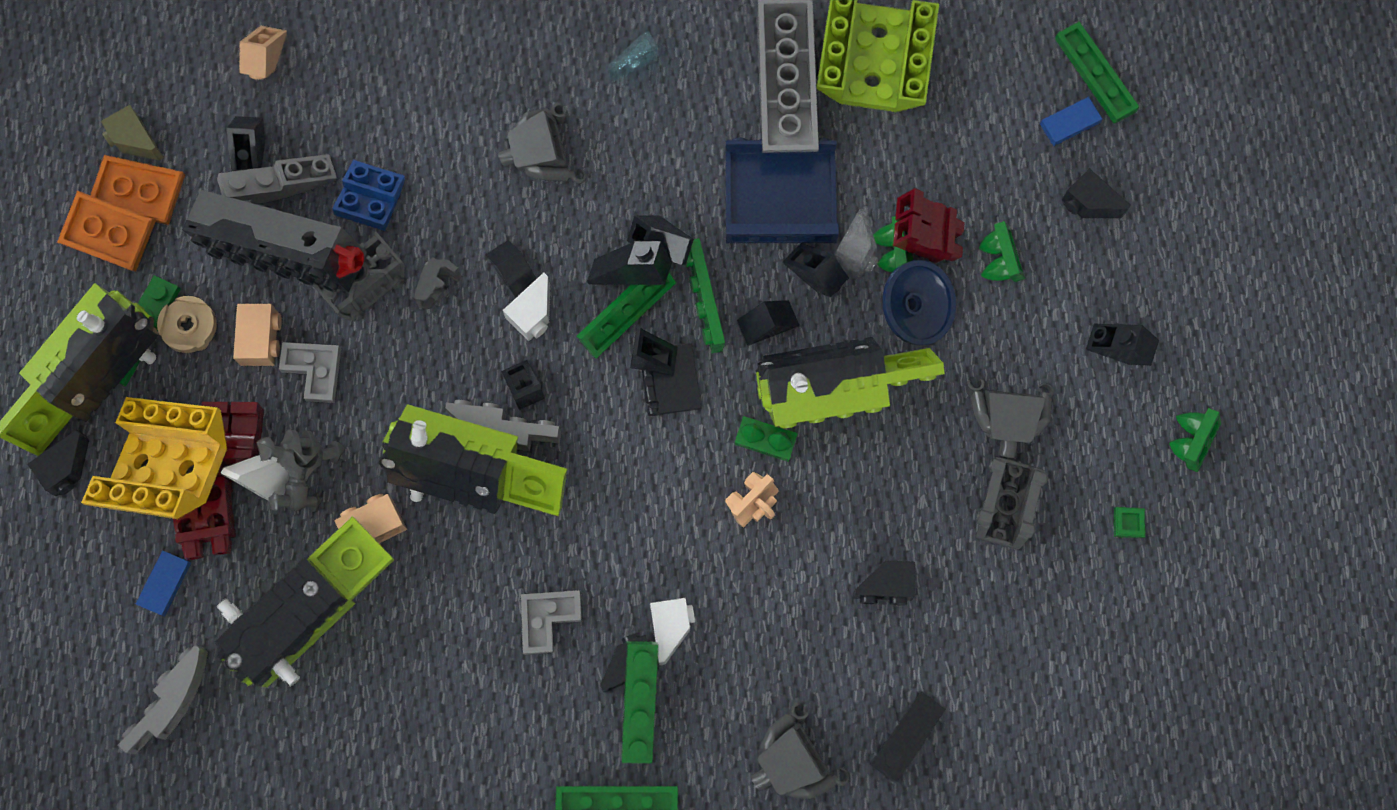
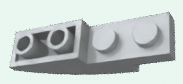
M329 154L275 161L272 167L219 173L217 177L223 196L242 201L249 200L253 204L287 198L332 183L337 179Z
M455 400L454 403H446L445 409L453 418L518 436L517 450L530 451L531 440L560 444V428L555 426V423L552 421L539 420L538 424L527 423L526 419L519 417H510L508 421L506 420L504 409L493 403H483V406H474L471 402L465 400Z
M195 645L193 648H187L179 656L178 660L180 662L172 670H167L157 680L158 685L153 691L161 699L151 703L144 711L145 716L138 724L131 725L123 733L122 737L124 739L118 746L125 753L136 755L153 736L166 739L176 728L187 712L201 683L208 654L205 648Z

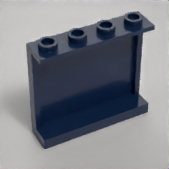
M745 138L726 140V243H837L839 235L835 162L837 140L818 138V152L763 153L762 138L760 140H747Z

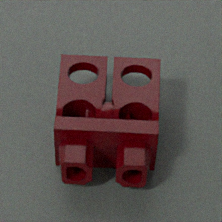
M916 188L897 198L895 220L898 222L895 223L893 246L927 258L934 263L944 259L953 262L962 257L963 247L955 243V238L961 236L964 232L965 222L957 218V209L953 207L947 208L942 203L932 202L924 198V192ZM905 206L910 208L909 210L904 212ZM903 231H906L908 234L902 237Z
M202 402V406L216 407L221 410L227 450L216 478L223 477L221 471L224 465H233L259 455L256 442L261 439L264 409L258 402H231V405L229 402Z
M224 476L215 478L205 504L178 519L173 518L176 533L175 541L177 544L182 545L185 559L196 560L204 558L202 543L211 542L213 555L231 553V538L236 537V531L234 528L235 522L231 492H233L232 481Z

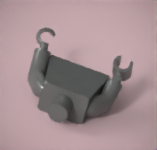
M555 103L551 110L544 108L524 113L515 125V128L507 134L510 148L499 152V159L504 167L515 164L516 168L527 174L528 177L545 181H568L569 178L578 184L585 181L586 173L583 169H579L583 175L582 179H577L574 172L566 168L568 165L557 124L564 123L567 118L566 113L560 115L556 113L563 111L561 103Z
M970 379L967 381L966 393L971 396L973 414L981 430L987 433L989 438L1000 440L999 456L1016 458L1017 443H1032L1034 437L1039 436L1051 421V397L1054 395V389L1047 383L1040 384L1039 388L1046 387L1049 393L1043 392L1040 396L985 390L983 394L985 383L983 379H979V388L972 387Z
M800 702L795 703L789 709L788 714H784L774 722L765 734L760 745L762 754L757 757L762 769L751 775L752 782L759 791L773 785L779 795L787 793L791 798L812 799L833 789L835 784L844 786L849 781V773L845 768H840V771L845 774V779L842 782L836 775H829L828 769L800 724L808 716V712L802 717L797 716L794 712V709L801 704Z

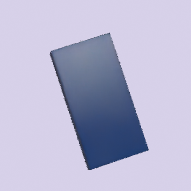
M1087 97L1041 120L1040 125L1052 145L1055 146L1101 123L1102 117L1090 98Z
M162 550L136 605L165 617L191 563Z

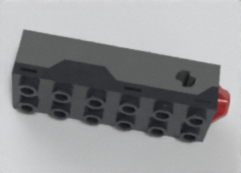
M204 190L200 191L182 228L184 232L191 236L190 241L206 248L205 253L215 259L221 260L222 257H226L229 261L240 266H244L245 263L251 264L250 266L258 271L266 273L267 270H272L276 275L285 279H290V276H293L304 284L313 286L314 283H317L331 292H337V289L346 292L350 291L358 271L363 266L367 253L342 227Z

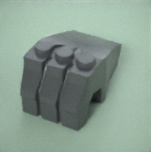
M432 257L430 261H427L423 266L414 296L417 306L430 309L442 297H447L449 294L444 289L445 283L443 280L449 277L459 282L462 278L459 268L452 264L450 260H438Z

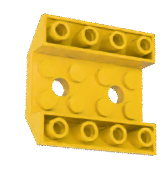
M126 397L115 423L128 431L129 435L111 478L92 476L81 503L89 506L178 519L205 504L227 450L221 410L216 407ZM148 459L147 465L141 467L142 463ZM194 465L192 472L186 474L188 468Z

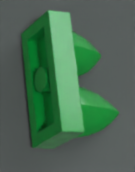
M896 216L892 217L891 224L880 228L870 237V240L875 244L894 247V250L886 253L877 263L881 269L891 273L900 265L913 261V253L893 246L895 223L898 222L895 220ZM903 231L902 237L906 236L908 233L906 231Z
M1005 221L994 224L995 230L983 239L979 249L989 254L1002 253L1003 256L988 264L981 276L996 281L1012 279L1014 282L1024 280L1025 276L1011 228Z
M1210 408L1207 409L1206 414L1189 412L1177 415L1178 423L1188 433L1194 435V438H1179L1169 443L1173 453L1186 462L1188 469L1195 472L1199 471L1221 425L1220 413Z
M743 416L734 445L789 462L798 433Z

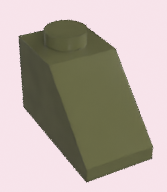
M131 105L101 121L106 129L102 134L111 147L116 145L124 154L154 160L164 158Z

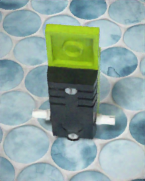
M94 283L19 372L30 386L0 420V438L39 456L73 416L87 422L91 418L90 414L93 411L96 412L101 405L100 402L110 395L109 391L112 388L115 389L138 360L145 361L147 364H152L156 360V355L148 349L159 336L157 329L154 327V318L136 302L132 303L118 290L108 292Z
M867 337L861 341L858 339L850 340L849 343L839 342L832 346L828 344L762 356V361L757 364L758 368L755 371L758 397L762 401V406L769 412L775 427L780 426L781 428H791L796 426L797 423L805 421L820 423L825 421V418L833 416L848 418L853 416L855 412L861 411L876 413L881 411L883 407L890 406L887 384L901 386L907 384L908 380L919 379L921 381H929L935 379L936 375L945 374L943 362L931 348L883 356V350L873 337Z
M407 404L399 420L390 424L389 431L382 441L384 451L379 464L387 475V483L410 489V498L414 502L421 501L423 495L428 494L451 502L459 501V504L465 506L472 505L475 509H486L487 512L492 514L497 513L503 500L555 516H559L562 509L567 469L518 455V436Z
M352 516L310 557H304L296 568H292L285 578H282L275 584L276 587L271 588L246 613L242 614V611L234 604H231L228 599L223 600L217 606L221 610L222 615L228 620V623L231 624L230 628L215 641L221 648L217 657L225 662L228 669L238 672L237 678L239 681L246 683L248 686L254 684L255 686L269 687L278 677L286 681L289 686H292L300 677L295 673L291 665L355 605L353 599L395 559Z

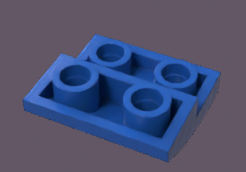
M353 160L342 180L343 189L332 208L333 215L385 231L399 199L405 176Z

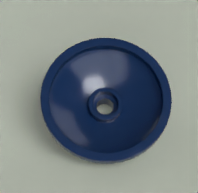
M924 260L906 262L897 267L889 276L883 291V311L886 321L898 338L912 345H929L944 337L949 331L956 313L955 291L945 272L937 265Z

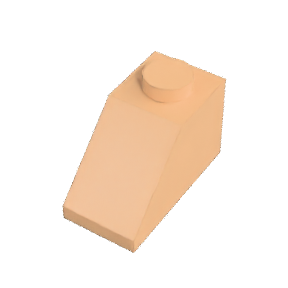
M260 26L241 40L240 73L247 74L253 79H265L276 69L287 31Z

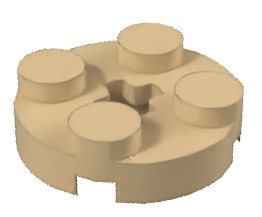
M182 296L175 299L176 301L171 305H166L161 310L157 320V330L163 341L170 348L181 353L204 350L216 332L217 320L214 311L203 300L193 296ZM188 318H191L193 327L185 331L181 327V323H185Z

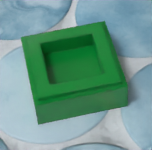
M1115 507L1114 537L1145 538V508Z

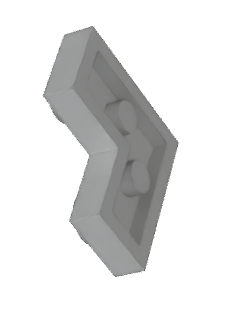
M282 342L279 370L282 373L307 374L304 392L305 401L335 403L341 348L339 345Z
M580 590L521 594L524 655L554 653L553 623L582 621Z

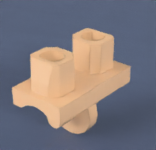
M752 472L744 482L750 492L744 498L739 493L733 492L725 500L737 523L743 528L752 518L758 522L764 515L769 519L775 516L771 507L777 502L774 496L779 490L774 485L773 478L768 474L763 477Z

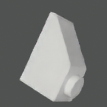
M545 273L540 275L503 309L505 318L528 341L533 337H540L548 328L550 309V282L548 276Z
M260 455L227 466L221 471V474L268 501V498L274 492L278 495L285 494V484L288 483L290 477L285 468L280 463H277V458L271 457V459L266 461H260Z
M686 598L650 603L655 640L658 643L659 665L667 663L689 633V623L695 622L693 606L686 605Z

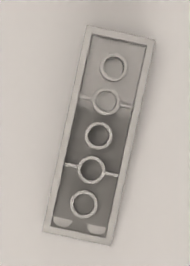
M758 0V62L763 153L818 152L813 0Z

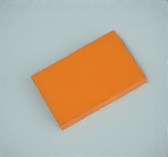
M104 155L91 196L152 218L157 223L169 225L185 174L177 170Z
M77 191L57 242L136 272L156 220Z

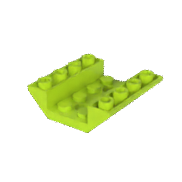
M830 0L816 89L839 104L899 112L925 105L939 4L912 0L910 10L861 4L857 3V0ZM882 28L886 31L887 35L883 38H877L872 34V30ZM869 76H874L878 78L880 83L875 87H871L865 83V79Z

